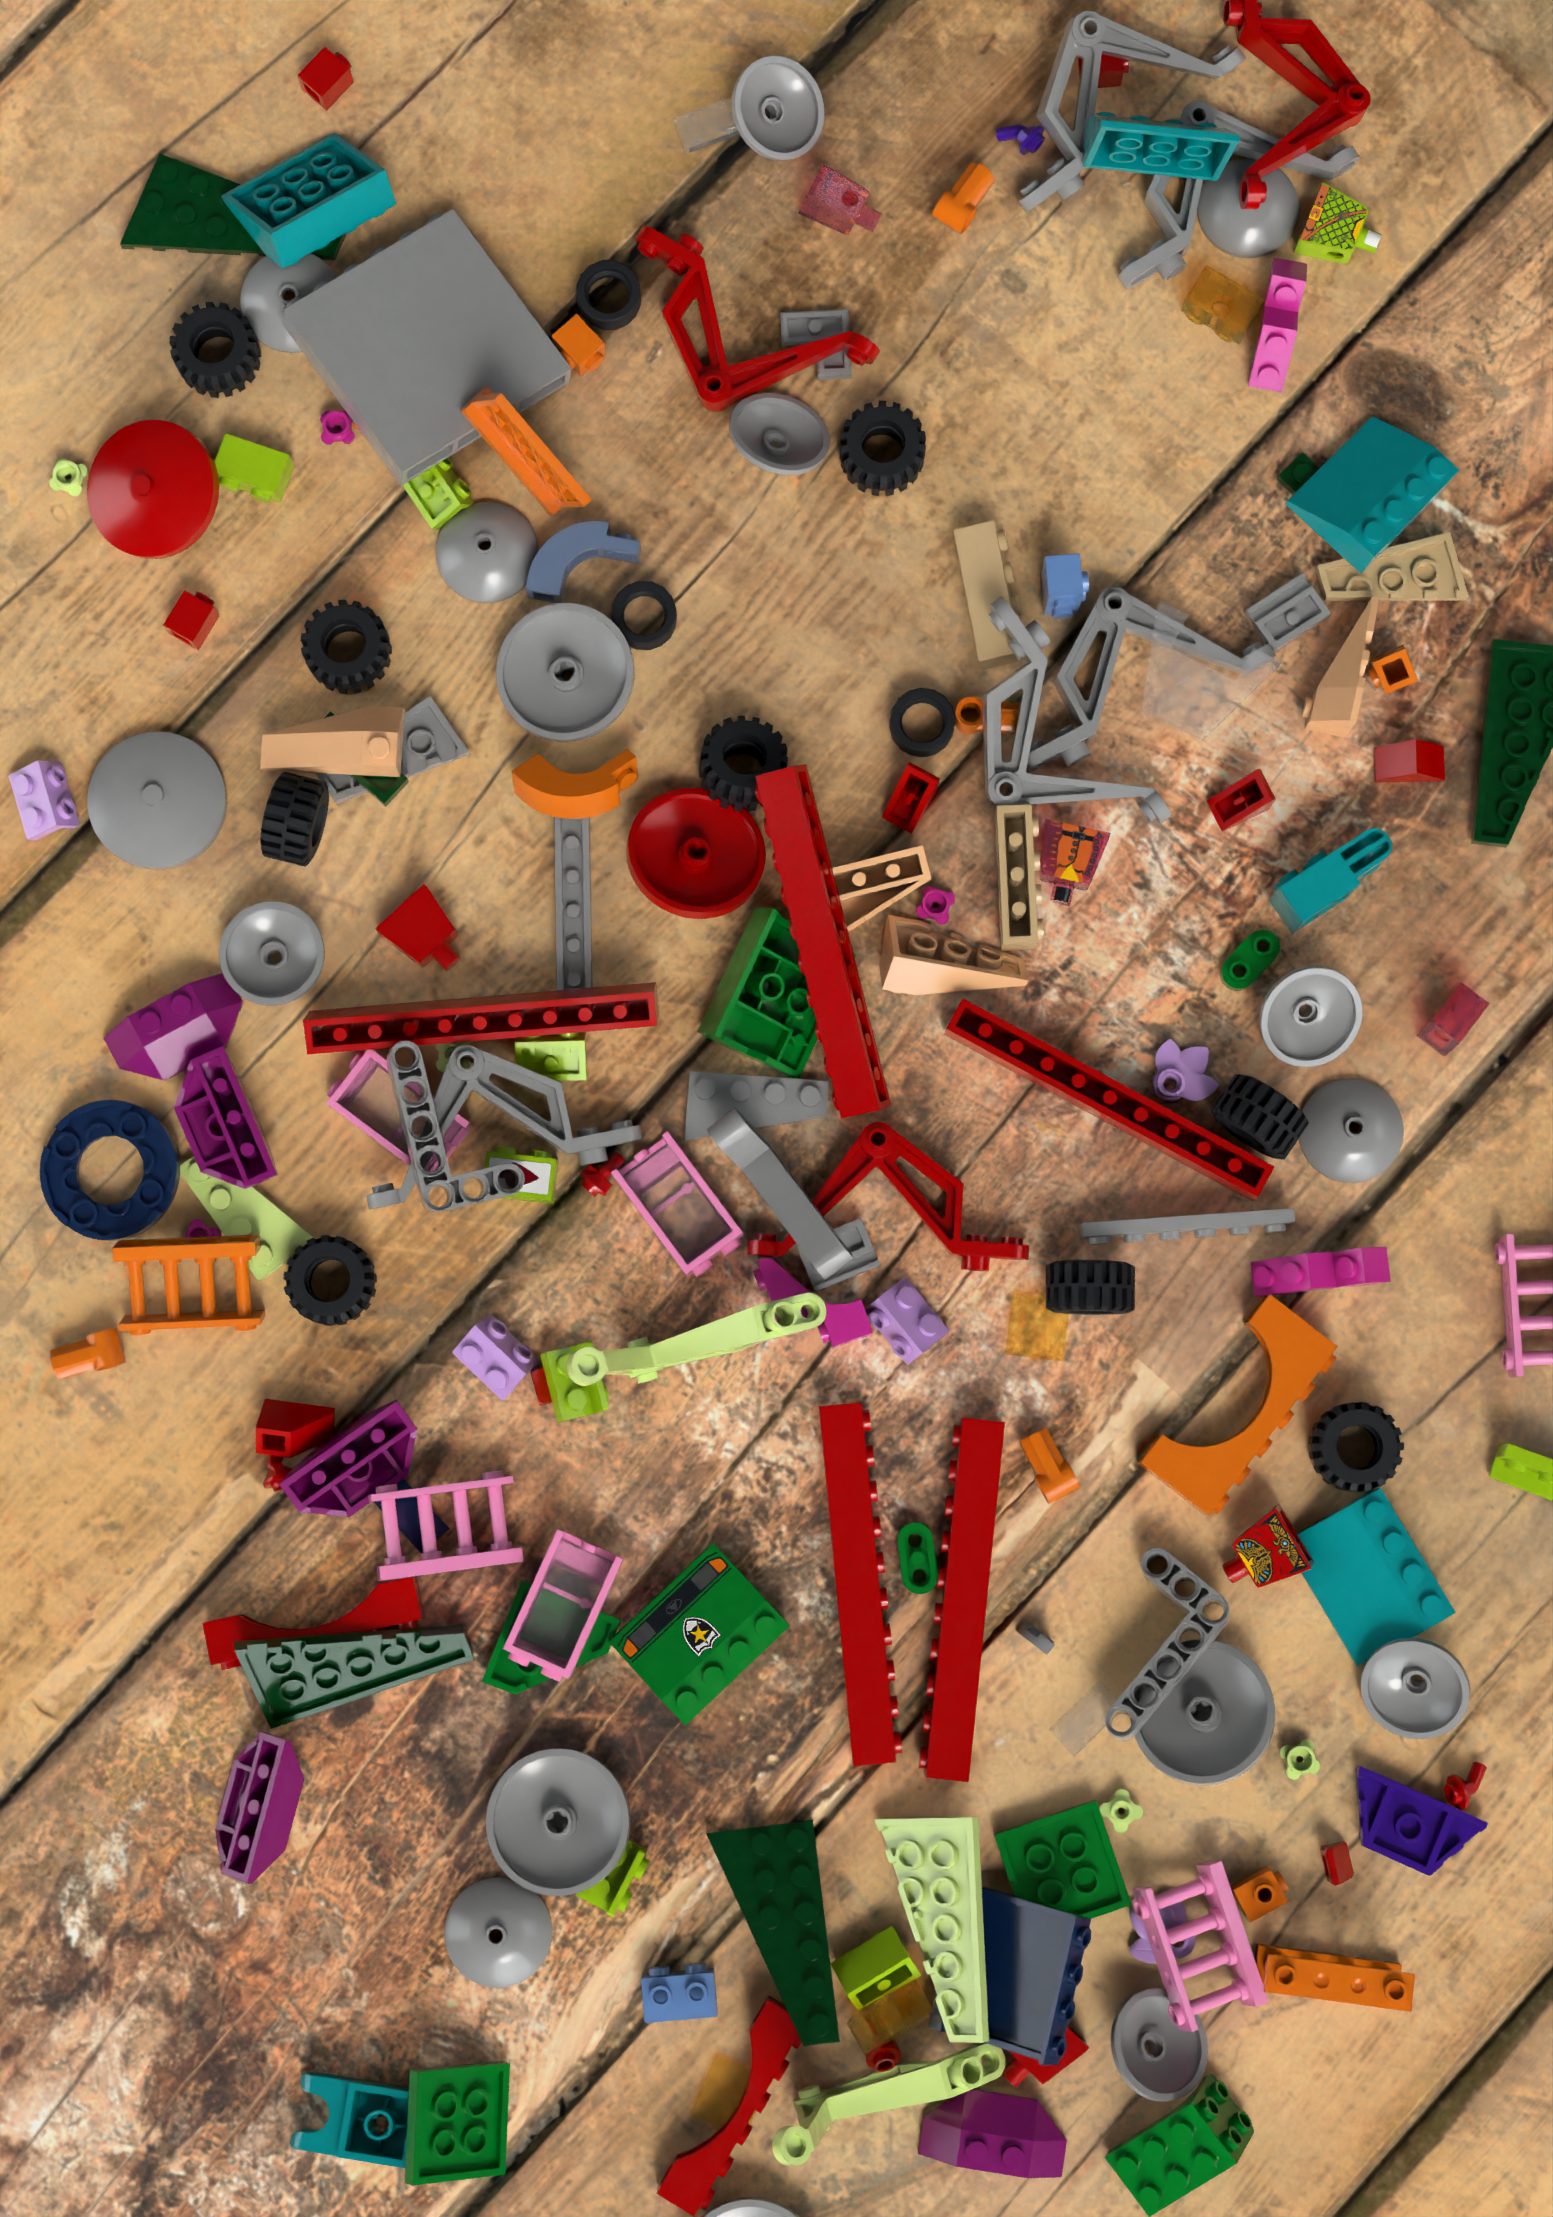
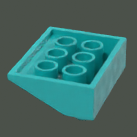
M1100 112L1096 115L1091 114L1085 127L1083 167L1217 181L1237 147L1240 135L1226 128H1217L1212 123L1188 125L1183 124L1182 121L1177 119L1161 122L1151 121L1145 116L1123 118L1116 117L1115 114L1110 112Z
M335 132L221 195L224 203L265 255L282 269L298 263L304 256L326 247L329 242L343 234L354 231L357 226L371 218L381 216L385 210L396 205L386 170Z
M1372 416L1285 505L1361 574L1448 486L1460 469L1436 447Z
M1373 1488L1297 1533L1314 1561L1312 1568L1301 1574L1356 1666L1368 1661L1370 1656L1386 1643L1403 1638H1412L1456 1613L1381 1488Z

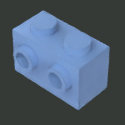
M1080 553L1045 556L1040 574L1043 615H1052L1054 619L1072 617L1073 613H1078L1081 602L1086 601V592L1089 591L1088 572L1081 571Z
M703 1962L685 1964V1970L670 1971V1966L648 1968L649 1973L642 1974L641 1977L644 2022L653 2023L717 2017L718 2007L714 1968H706V1963Z

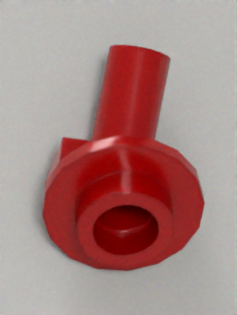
M614 1153L598 1169L590 1164L587 1168L580 1171L583 1177L580 1182L581 1185L594 1197L598 1193L606 1196L613 1186L608 1178L612 1175V1171L624 1164L623 1157L618 1153Z
M269 1455L267 1460L268 1472L263 1482L265 1489L272 1488L274 1492L282 1490L279 1482L294 1469L283 1465L284 1457Z
M1473 1762L1466 1781L1456 1774L1449 1775L1444 1786V1794L1447 1801L1459 1810L1466 1809L1471 1795L1478 1790L1487 1767L1479 1762Z
M875 2018L865 2021L862 2026L873 2047L865 2051L866 2064L868 2067L880 2072L893 2069L901 2059V2051L897 2043L892 2038L889 2040L885 2039Z

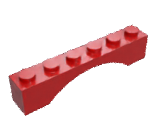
M417 1576L378 1584L369 1596L351 1612L333 1622L318 1627L305 1629L277 1628L260 1623L244 1614L204 1622L202 1625L210 1665L220 1663L221 1669L225 1670L241 1666L234 1651V1641L381 1631L383 1627L395 1625L396 1629L418 1627L417 1620L425 1618Z
M769 1995L750 2025L752 2064L747 2087L737 2108L727 2122L710 2138L692 2149L676 2154L658 2185L656 2194L692 2216L696 2215L699 2208L707 2209L716 2192L711 2188L718 2175L724 2178L734 2161V2158L729 2156L736 2143L742 2146L749 2136L753 2126L748 2124L755 2111L761 2114L769 2101L771 2094L767 2092V2089L773 2078L780 2081L790 2063L785 2058L791 2047L798 2049L802 2043L785 2005Z

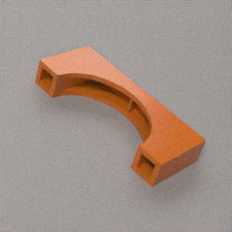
M1271 1294L1262 1299L1244 1323L1260 1342L1267 1364L1265 1393L1253 1418L1237 1434L1211 1446L1194 1447L1183 1445L1167 1438L1163 1434L1158 1435L1138 1461L1140 1466L1205 1516H1209L1212 1511L1218 1514L1230 1499L1226 1495L1227 1491L1234 1483L1239 1486L1246 1479L1251 1471L1247 1465L1256 1455L1261 1458L1273 1442L1269 1439L1276 1427L1282 1430L1294 1415L1290 1410L1298 1399L1303 1402L1316 1386L1311 1381L1319 1371L1325 1374L1337 1358L1333 1355V1352L1338 1347Z

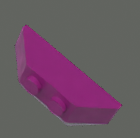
M223 973L190 982L127 1016L103 1039L119 1069L166 1081L185 1071L191 1059L221 1046L227 1048L244 1002L240 995L228 984Z
M224 1046L191 1059L174 1105V1110L200 1172L244 1189L277 1176V1169L267 1138L245 1086Z
M396 1399L366 1413L308 1454L279 1482V1485L300 1513L350 1517L369 1504L368 1495L376 1494V1487L397 1484L408 1476L417 1427Z
M260 1731L255 1736V1740L249 1743L234 1759L215 1828L218 1852L222 1861L220 1864L221 1874L252 1884L286 1850L305 1780L291 1741Z
M971 2089L949 2098L933 2111L931 2110L923 2116L918 2154L955 2167L1028 2179L1062 2177L1067 2139L1037 2099Z

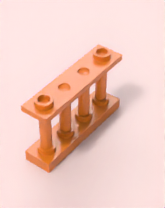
M260 1234L118 1240L112 1248L113 1262H124V1266H128L132 1314L125 1315L118 1324L119 1331H129L130 1335H145L155 1329L235 1326L237 1331L256 1329V1325H261L265 1318V1310H252L248 1261L252 1259L251 1256H256L261 1248ZM230 1257V1261L234 1262L237 1311L216 1312L213 1262L216 1261V1258ZM181 1259H195V1263H199L202 1312L181 1313L178 1263L181 1262ZM159 1260V1264L163 1265L167 1314L146 1315L142 1265L145 1264V1261Z
M1256 1943L1255 1962L1262 1983H1264V1992L1407 2012L1412 2010L1415 1974L1401 1972L1402 1964Z

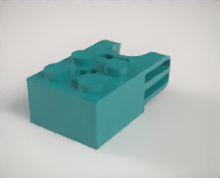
M1370 828L1329 855H1327L1325 850L1321 851L1307 861L1308 864L1302 868L1303 872L1300 874L1294 869L1278 880L1279 883L1273 887L1275 893L1269 901L1292 934L1347 899L1361 884L1359 881L1373 873L1390 855L1392 851L1390 837L1381 829Z
M308 2072L301 2075L300 2085L303 2091L316 2094L327 2102L329 2118L322 2129H301L293 2133L290 2140V2146L293 2149L405 2168L409 2087L319 2072ZM383 2115L389 2121V2128L385 2129L384 2132L380 2131L381 2125H376V2119Z

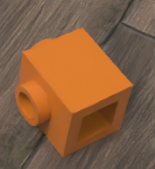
M577 313L551 336L555 347L570 367L580 376L588 370L590 372L596 370L605 359L604 342Z
M1404 644L1371 658L1374 667L1368 669L1375 688L1382 686L1385 695L1418 681Z
M1267 1866L1230 1885L1236 1902L1244 1917L1250 1923L1288 1903L1284 1895L1289 1890L1285 1880L1279 1871L1273 1873Z

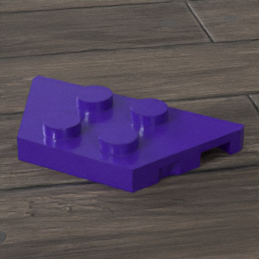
M1360 1765L1356 1768L1361 1845L1421 1873L1431 1876L1443 1865L1444 1861L1458 1853L1466 1842L1478 1832L1486 1829L1488 1825L1487 1822Z

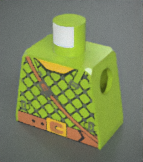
M1322 182L1294 253L1346 264L1349 262L1355 247L1374 254L1382 234L1363 227L1369 213L1367 207Z

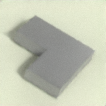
M848 309L780 312L782 349L793 348L849 331ZM843 349L817 362L818 380L852 379L851 360L846 356L848 351Z

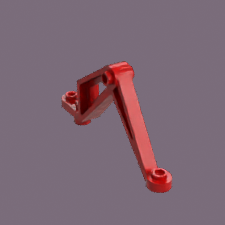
M1225 0L1223 22L1225 26H1236L1237 42L1319 106L1245 171L1240 181V207L1242 210H1257L1260 203L1265 202L1267 195L1266 182H1262V177L1349 127L1359 124L1370 105L1371 97L1369 91L1360 84L1311 19L1261 18V2H1257V0ZM1279 44L1300 45L1333 86H1328Z
M642 226L635 237L636 242L639 244L637 249L643 255L650 259L655 257L666 262L668 269L679 276H683L684 273L686 274L662 310L664 323L700 402L709 411H723L728 406L843 349L848 351L846 353L848 359L860 366H863L864 363L873 364L880 353L879 348L868 338L848 331L728 366L705 261L700 256L704 247L687 234L682 233L675 242L648 226ZM693 300L698 301L711 364L705 367L702 366L681 320Z
M873 1122L864 1128L812 1201L824 1217L871 1171L877 1168L946 1251L952 1256H962L961 1270L988 1272L990 1258L1029 1260L1030 1246L1023 1245V1238L1002 1237V1243L987 1242L988 1236L967 1234L966 1241L960 1240L964 1184L883 1122ZM875 1135H880L884 1139V1144L876 1146L872 1143L871 1138ZM899 1157L905 1159L946 1192L944 1218L938 1215L895 1164ZM755 1234V1240L747 1241V1255L783 1257L796 1242L790 1234H788L783 1242H776V1235Z

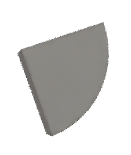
M1023 1622L1017 1630L1020 1635L1045 1654H1048L1055 1645L1053 1644L1054 1641L1028 1622Z

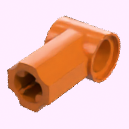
M971 162L953 189H948L942 195L933 210L932 216L957 233L962 234L973 220L977 206L994 184L995 177L982 164Z
M965 697L956 706L955 726L961 733L970 735L983 732V704L977 697ZM1001 702L1002 734H1015L1021 703ZM966 709H973L978 713L979 719L975 722H967L962 718L961 713Z
M117 1328L92 1333L86 1336L85 1340L50 1350V1361L57 1379L68 1378L93 1369L95 1371L105 1370L126 1363Z
M1047 1427L1019 1441L1023 1452L1036 1473L1034 1475L1035 1480L1048 1504L1080 1488L1072 1468L1066 1459L1063 1460Z

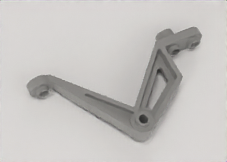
M1083 11L1073 16L1066 24L1057 56L1036 113V117L1067 161L1065 162L1063 158L1059 159L1046 169L1049 175L1041 182L1034 179L1020 190L1023 196L1018 202L1025 212L1039 205L1055 191L1062 200H1065L1085 185L1078 173L1086 168L1083 167L1085 127L1091 114H1095L1101 54L1217 79L1231 71L1246 58L1240 48L1236 46L1231 49L1229 44L1212 56L1215 62L1209 64L1105 18L1094 11ZM1077 56L1082 58L1074 128L1072 131L1058 112V108L1074 59Z
M1193 101L1187 104L1179 119L1183 124L1188 125L1212 123L1217 128H1226L1239 134L1240 140L1233 154L1254 160H1259L1280 141L1276 137L1212 108L1203 101ZM1340 145L1326 156L1328 161H1324L1306 152L1281 167L1331 180L1351 169L1360 160V156L1353 146L1345 148L1344 145ZM1154 175L1144 204L1166 238L1153 244L1149 248V253L1140 259L1137 256H1133L1120 266L1122 272L1118 275V278L1125 289L1138 285L1159 272L1164 281H1167L1186 268L1187 264L1182 257L1186 255L1191 242L1203 182L1202 179H1186L1180 213L1176 214L1164 196L1171 176Z
M1118 587L1107 588L1099 595L1054 681V685L1077 728L1074 729L1072 725H1069L1054 734L1056 739L1045 745L1042 741L1032 744L1026 771L1027 773L1032 772L1059 757H1062L1066 766L1070 767L1092 754L1086 743L1092 741L1096 734L1124 633L1243 675L1271 662L1276 658V654L1270 644L1263 646L1261 642H1257L1242 651L1244 657L1239 658L1131 596L1125 590ZM1098 631L1106 633V639L1089 699L1086 701L1082 697L1073 678Z
M1003 597L991 603L989 606L992 612L988 614L989 619L999 632L1003 629L1012 640L1008 643L1010 649L1019 660L1025 658L1027 663L982 695L984 790L988 800L995 805L1003 806L1139 796L1143 802L1139 805V808L1149 822L1156 820L1161 824L1171 817L1172 814L1168 806L1154 788L1036 775L1026 772L1048 660L1041 649L1051 642L1036 620L1024 626ZM1019 689H1022L1023 693L1011 758L1009 762H1003L1001 751V702ZM1005 782L1007 784L1008 789L1007 792L1002 795L1000 793L999 788L1000 785Z
M471 1045L459 1046L452 1052L433 1101L442 1138L470 1091H474L563 1154L578 1153L580 1166L608 1161L605 1147L643 1139L640 1125L633 1126L632 1120L611 1124V1131L599 1133L598 1127L578 1130V1137L573 1138L562 1083ZM463 1058L469 1059L472 1063V1068L464 1069L460 1064V1060ZM496 1074L545 1095L551 1120L546 1121L489 1081L490 1075ZM427 1120L420 1137H426L430 1131V1125ZM424 1152L421 1156L420 1164L423 1169L433 1153ZM411 1163L401 1188L394 1189L393 1183L372 1187L373 1194L366 1195L369 1210L405 1202L416 1183Z

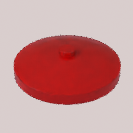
M163 420L138 421L123 427L113 434L97 453L92 463L87 483L89 510L102 536L117 549L145 559L171 557L192 546L211 523L219 498L218 472L208 448L189 430Z
M701 788L676 789L652 799L640 810L634 819L626 844L628 868L640 891L661 909L677 916L692 919H708L723 916L743 905L755 892L762 877L766 861L763 836L752 816L743 807L741 812L734 811L735 806L728 805L727 809L721 807V800L719 798L713 802L708 797L709 790Z

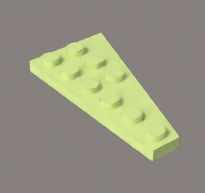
M978 1817L874 1819L878 1832L882 1831L888 1849L885 1852L889 1864L893 1863L899 1881L897 1888L915 1941L920 1943L925 1958L923 1965L926 1974H930L937 1993L935 2000L949 2042H988L989 2027Z

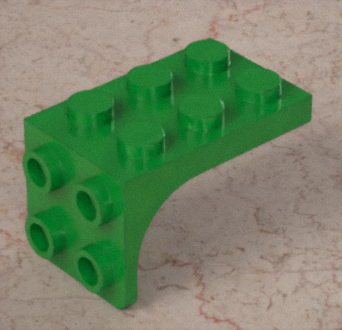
M1210 2073L1203 2077L1195 2091L1179 2106L1109 2150L1104 2158L1150 2217L1236 2165L1253 2136L1254 2129L1249 2116L1243 2110H1240L1231 2099L1225 2084L1217 2080Z

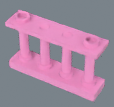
M1506 1234L1499 1237L1500 1243L1495 1244V1260L1497 1264H1501L1507 1340V1349H1503L1502 1362L1504 1370H1509V1378L1524 1376L1523 1366L1553 1364V1350L1522 1352L1521 1330L1553 1329V1315L1519 1316L1518 1295L1553 1294V1279L1517 1281L1516 1260L1553 1258V1244L1514 1246V1234Z
M503 1470L482 1473L483 1480L400 1491H398L397 1484L376 1487V1494L368 1495L369 1503L381 1501L388 1558H384L385 1566L377 1567L378 1581L523 1562L522 1547L513 1548L512 1541L508 1542L501 1485L514 1483L513 1476L504 1477ZM487 1487L494 1544H491V1551L477 1553V1546H473L466 1490ZM452 1492L459 1548L455 1549L456 1556L442 1558L441 1551H437L431 1494ZM417 1497L423 1553L420 1554L421 1561L406 1563V1556H402L395 1499Z
M1208 1860L1197 1864L1196 1868L1199 1875H1197L1196 1880L1156 1895L1153 1894L1151 1887H1136L1132 1889L1135 1899H1133L1135 1913L1140 1920H1143L1170 2002L1168 2006L1169 2016L1173 2024L1183 2031L1194 2032L1199 2030L1194 2015L1235 1999L1241 2001L1242 2005L1254 2007L1269 2002L1266 1992L1263 1991L1264 1986L1222 1861ZM1201 1893L1206 1896L1210 1907L1208 1915L1165 1930L1159 1909ZM1213 1928L1218 1931L1222 1943L1220 1950L1177 1966L1171 1944ZM1223 1964L1230 1967L1234 1979L1232 1980V1985L1189 2001L1182 1980Z

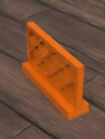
M484 387L460 410L549 515H554L561 507H585L592 500L502 393H493L489 387Z

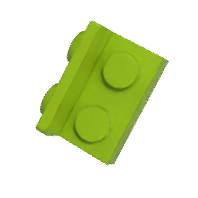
M449 457L402 485L431 529L438 530L461 509H466L475 503L470 496L472 493L466 482L457 477L452 469L453 463Z
M586 1032L516 1037V1065L555 1081L587 1080Z
M592 1341L540 1354L557 1423L594 1415L609 1409V1393L602 1379L594 1384L582 1386L573 1382L567 1372V1361L570 1355L584 1347L594 1348Z
M1510 1443L1499 1444L1489 1477L1553 1501V1459Z
M628 1839L624 1854L613 1871L593 1887L576 1893V1896L603 1909L611 1917L615 1915L617 1910L624 1913L633 1895L632 1892L627 1890L633 1877L640 1880L650 1860L644 1858L647 1848Z

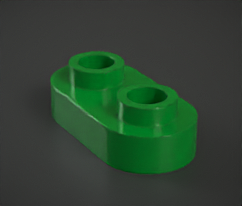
M1268 930L1254 931L1224 961L1220 968V979L1228 989L1241 991L1248 988L1276 959L1280 951V943L1275 934ZM1257 942H1266L1269 947L1268 951L1260 952L1257 949ZM1241 966L1245 971V975L1243 977L1235 976L1233 967Z
M909 1523L902 1527L897 1536L902 1582L912 1593L925 1594L934 1588L938 1578L933 1536L925 1525ZM913 1533L919 1534L922 1539L918 1547H911L908 1543V1538ZM917 1569H922L926 1573V1579L921 1583L915 1582L912 1577L913 1572Z

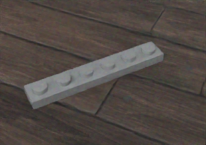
M554 817L557 990L592 988L590 817L581 819Z
M1294 1208L1085 1222L1079 1225L1080 1240L1089 1239V1245L1110 1244V1238L1124 1237L1125 1243L1146 1241L1145 1235L1159 1234L1160 1240L1181 1239L1180 1233L1194 1232L1195 1238L1216 1236L1215 1230L1228 1229L1230 1235L1251 1234V1228L1264 1227L1265 1233L1285 1232L1286 1225L1295 1223Z

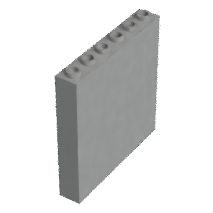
M454 209L445 214L438 213L434 215L425 226L416 231H407L399 238L398 242L388 248L386 246L378 248L366 261L361 264H351L339 277L332 281L325 280L321 282L312 293L303 298L296 297L292 299L283 309V326L400 486L482 437L460 410L484 387H489L493 393H502L515 410L521 413L567 385L570 380L572 369Z

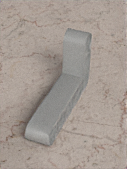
M401 1041L396 1043L388 1051L387 1065L423 1207L427 1211L439 1213L519 1192L523 1188L525 1177L522 1169L512 1163L451 1176L422 1053L413 1042ZM405 1048L412 1053L413 1063L410 1067H401L396 1063L395 1053L398 1049ZM407 1083H415L420 1087L422 1095L418 1102H410L404 1097L403 1089ZM422 1117L429 1122L430 1131L426 1137H419L413 1133L412 1122L415 1118ZM424 1152H431L437 1156L438 1166L435 1171L428 1172L422 1168L420 1158ZM502 1170H509L515 1176V1184L510 1190L503 1189L498 1183V1176ZM468 1178L476 1179L481 1185V1192L476 1198L468 1197L463 1190V1185ZM435 1186L443 1188L447 1194L446 1202L440 1207L434 1206L429 1200V1192Z
M735 1107L707 1129V1132L719 1148L742 1169L825 1280L854 1258L768 1142Z
M1155 1547L1144 1553L1141 1558L1143 1575L1148 1582L1188 1615L1105 1715V1725L1109 1734L1119 1741L1130 1740L1138 1733L1219 1635L1230 1618L1229 1605L1225 1598L1162 1548ZM1155 1558L1165 1560L1168 1564L1166 1571L1159 1575L1151 1573L1148 1570V1564L1151 1560ZM1182 1581L1192 1582L1196 1587L1194 1594L1186 1598L1179 1596L1175 1592L1177 1584ZM1212 1603L1220 1605L1224 1610L1222 1617L1215 1621L1209 1620L1203 1615L1205 1607ZM1194 1631L1198 1633L1201 1637L1199 1645L1195 1648L1184 1647L1180 1640L1185 1632ZM1168 1658L1176 1661L1178 1664L1176 1673L1171 1676H1164L1159 1673L1158 1665L1163 1659ZM1142 1686L1151 1687L1155 1691L1154 1699L1147 1704L1137 1702L1135 1699L1137 1689ZM1118 1714H1127L1131 1717L1132 1725L1127 1731L1118 1732L1113 1729L1112 1721Z

